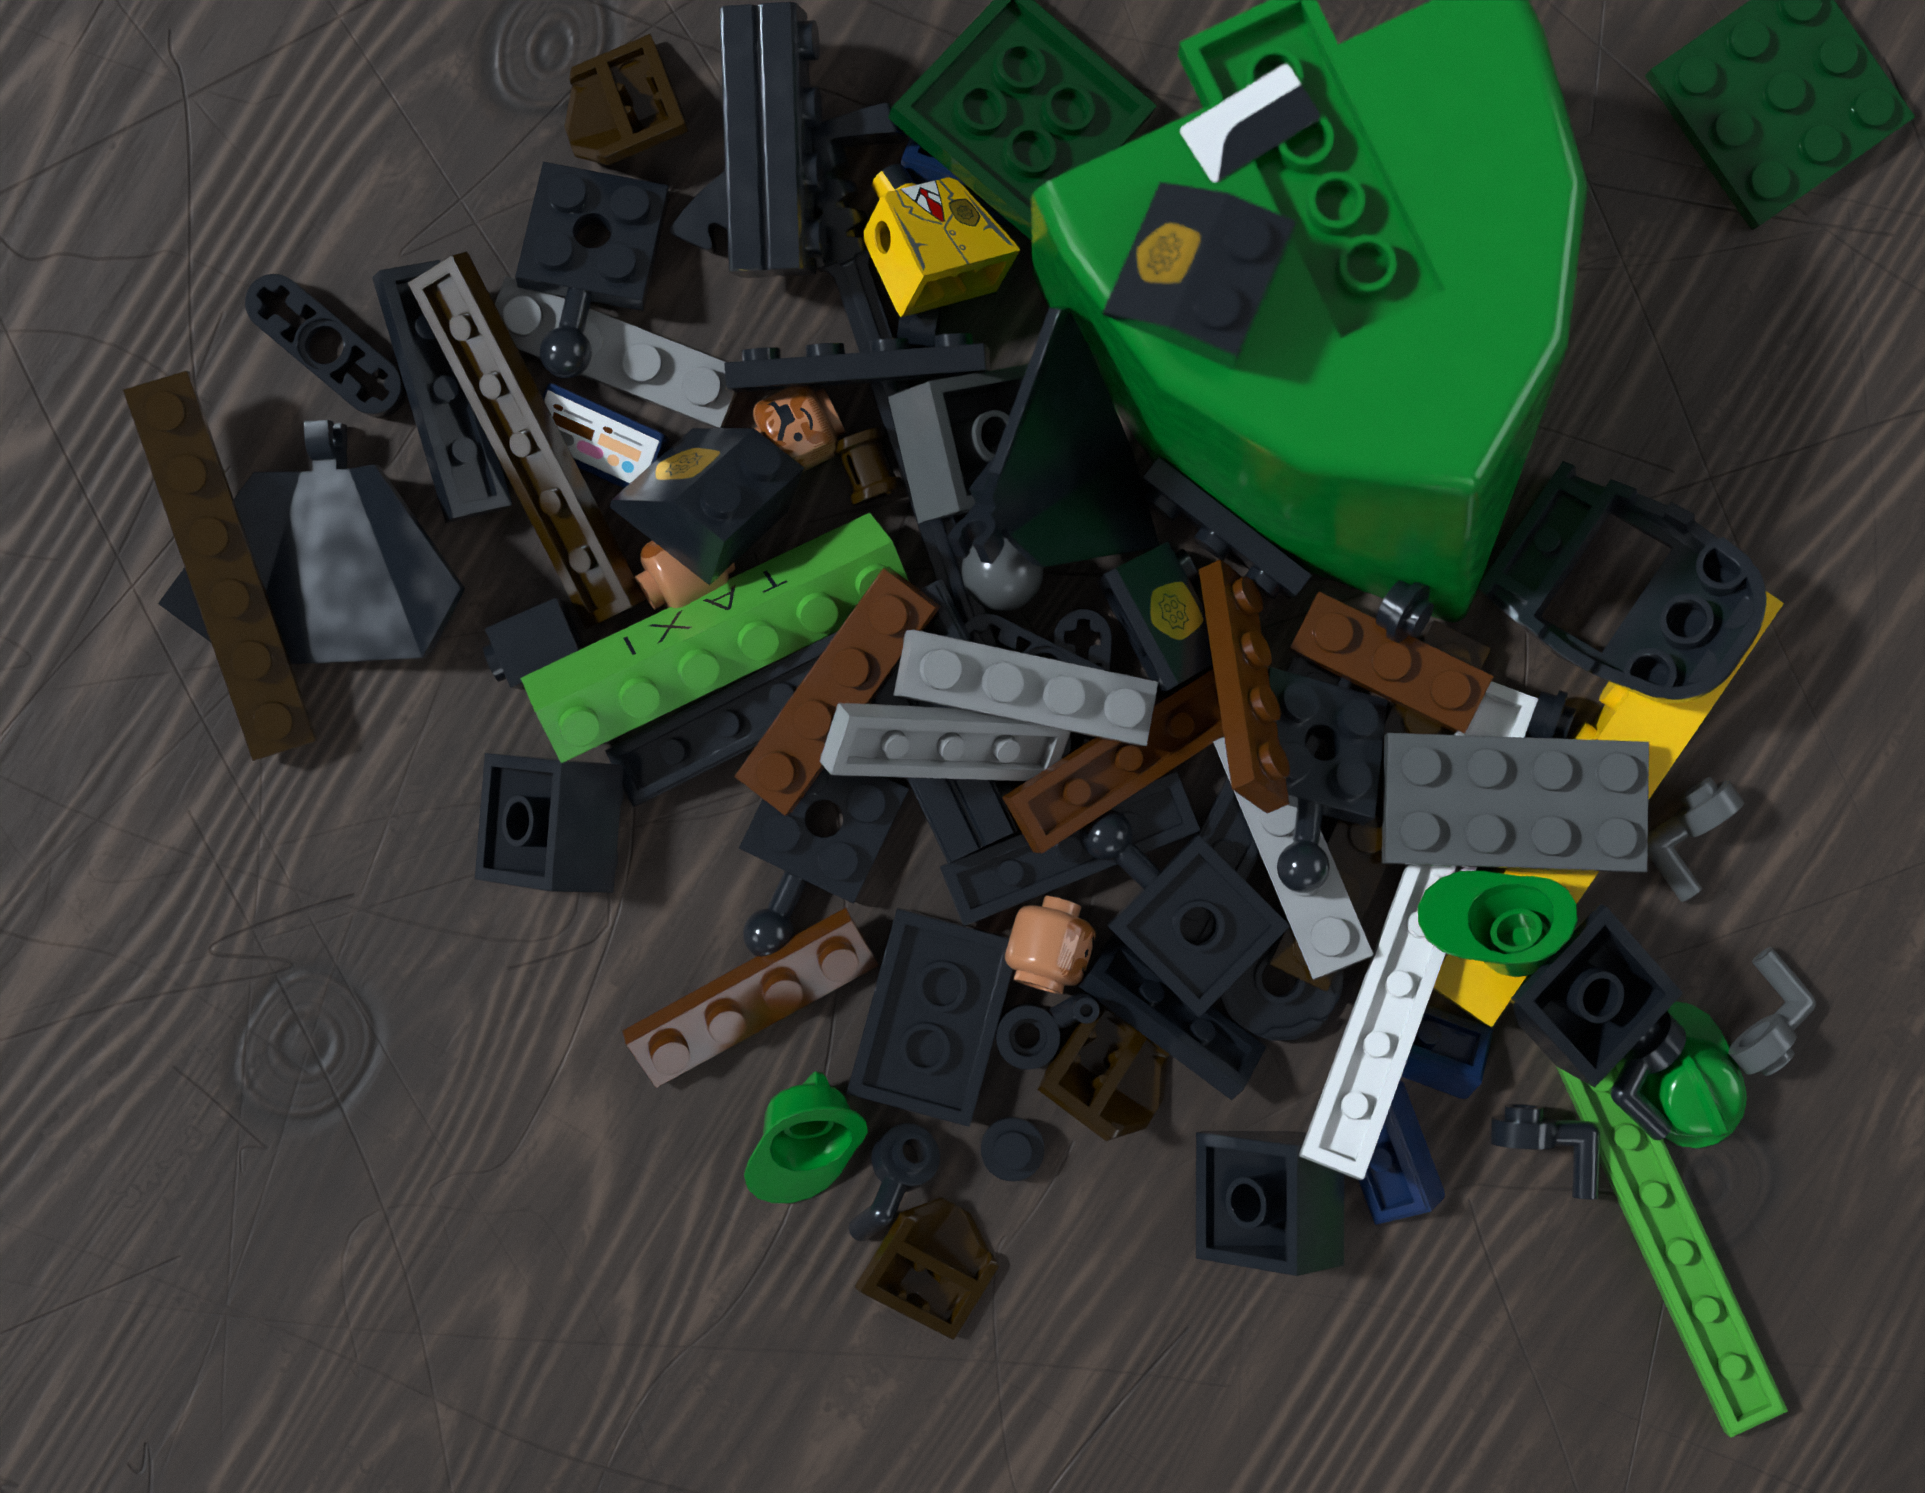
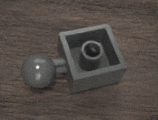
M1029 364L928 381L888 397L918 523L966 514L976 502L969 488L997 452ZM1005 538L1004 547L993 564L981 562L973 545L968 557L963 558L962 579L967 592L978 604L994 611H1012L1026 605L1037 594L1043 581L1044 567L1033 565Z

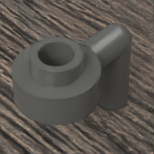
M1708 777L1696 783L1680 795L1679 800L1683 806L1677 811L1675 816L1648 832L1647 855L1680 902L1695 896L1702 890V887L1674 846L1688 837H1697L1710 831L1740 810L1745 802L1730 780L1716 784L1712 777Z
M1768 947L1755 956L1752 963L1785 1003L1774 1014L1759 1020L1745 1030L1733 1042L1728 1051L1729 1055L1748 1075L1760 1071L1764 1076H1768L1783 1068L1795 1054L1791 1049L1797 1038L1794 1030L1816 1007L1814 996L1773 947Z

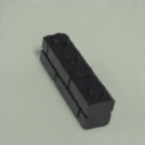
M794 2L722 6L719 8L729 272L740 278L816 274V258H824L827 247L824 221L822 218H814L813 192H822L824 188L823 160L820 152L812 153L811 127L820 126L822 122L820 91L817 86L810 87L809 61L818 60L820 54L817 23L815 20H807V13Z
M898 675L887 680L871 703L875 705L952 708L894 696ZM907 777L947 863L953 862L1017 831L1012 819L1013 815L1002 798L1012 791L1008 780H1001L995 783L994 780Z

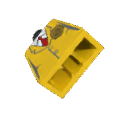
M902 164L890 165L876 175L872 181V188L880 200L863 232L864 243L901 318L998 290L1020 249L958 180L947 177L916 185Z

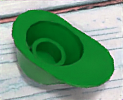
M1458 871L1439 878L1426 889L1418 905V925L1426 940L1437 949L1459 958L1483 961L1497 973L1511 977L1533 975L1551 955L1557 953L1571 939L1578 922L1577 905L1568 889L1552 879L1535 876H1517L1487 871Z
M1675 1001L1667 1011L1685 1029V1046L1681 1054L1670 1066L1660 1072L1649 1074L1640 1091L1672 1123L1671 1131L1665 1138L1678 1146L1698 1149L1717 1144L1734 1132L1744 1116L1747 1093L1741 1071L1737 1063L1729 1055V1046L1721 1030L1710 1015L1692 1004Z
M815 1071L802 1085L792 1086L780 1091L771 1098L765 1111L763 1137L749 1158L744 1172L747 1189L758 1199L770 1203H794L817 1195L827 1189L837 1179L856 1148L863 1142L868 1133L865 1118L856 1111L850 1110L844 1095L835 1087L829 1085L823 1072Z

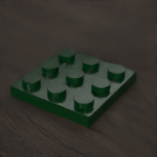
M993 0L892 106L888 119L1032 241V194L1046 182L1125 145L1150 118L1157 105L1034 0Z
M1749 0L1644 75L1751 230L1765 223L1915 118L1835 0Z

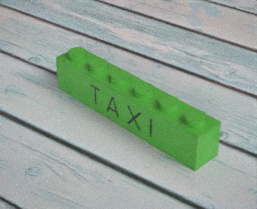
M868 513L728 579L723 586L681 608L669 607L522 677L521 681L560 762L563 763L839 631L883 568L890 567L907 581L908 578L893 541L872 514Z

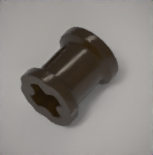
M884 426L871 428L836 442L834 455L840 456L853 489V493L850 495L853 506L873 501L904 488L902 478L896 477L882 442L887 436Z

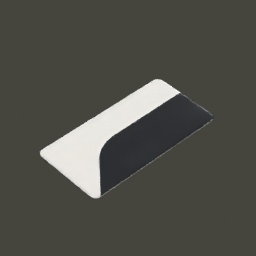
M1285 64L1184 125L1180 132L1210 180L1218 182L1319 120L1320 113L1290 66Z

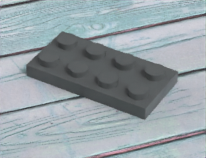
M1387 733L1384 735L1382 864L1647 872L1649 742Z

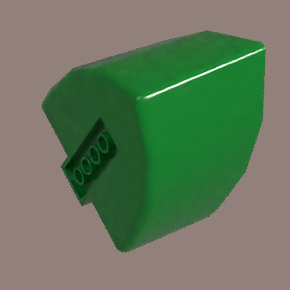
M1268 0L1180 42L1178 58L1203 107L1202 109L1046 182L1032 194V275L1048 308L1056 305L1071 308V314L1092 351L1117 413L1153 463L1160 457L1304 570L1383 599L1391 587L1399 580L1411 585L1415 582L1429 586L1430 590L1428 601L1434 604L1432 617L1446 622H1458L1467 616L1478 589L1477 587L1481 581L1568 346L1588 185L1545 30L1530 0H1431L1338 44L1317 0ZM1282 65H1289L1319 111V120L1218 182H1212L1180 132L1181 128ZM1160 182L1228 192L1296 221L1291 242L1234 370L1102 314Z

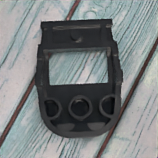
M1562 461L1477 587L1489 600L1558 658L1647 699L1668 704L1695 700L1721 685L1731 675L1755 640L1762 626L1766 610V589L1758 568L1753 565L1751 559L1726 538L1718 539L1695 521V514L1673 502L1666 505L1638 494L1637 488L1610 479L1606 487L1580 478L1576 474L1575 465ZM1611 513L1672 550L1601 653L1543 619L1542 614Z

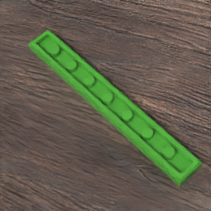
M1529 975V976H1527V977L1525 978V980H1524L1523 983L1521 984L1520 988L1526 983V981H1527L1532 975ZM1622 1058L1596 1087L1587 1084L1556 1066L1580 1120L1593 1122L1600 1130V1164L1724 1433L1731 1438L1787 1412L1788 1410L1663 1139L1653 1140L1611 1098V1088L1626 1060Z

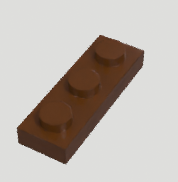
M1319 591L1289 649V652L1458 735L1466 733L1494 677L1410 635L1402 642L1395 643L1386 637V630L1376 624L1375 618Z

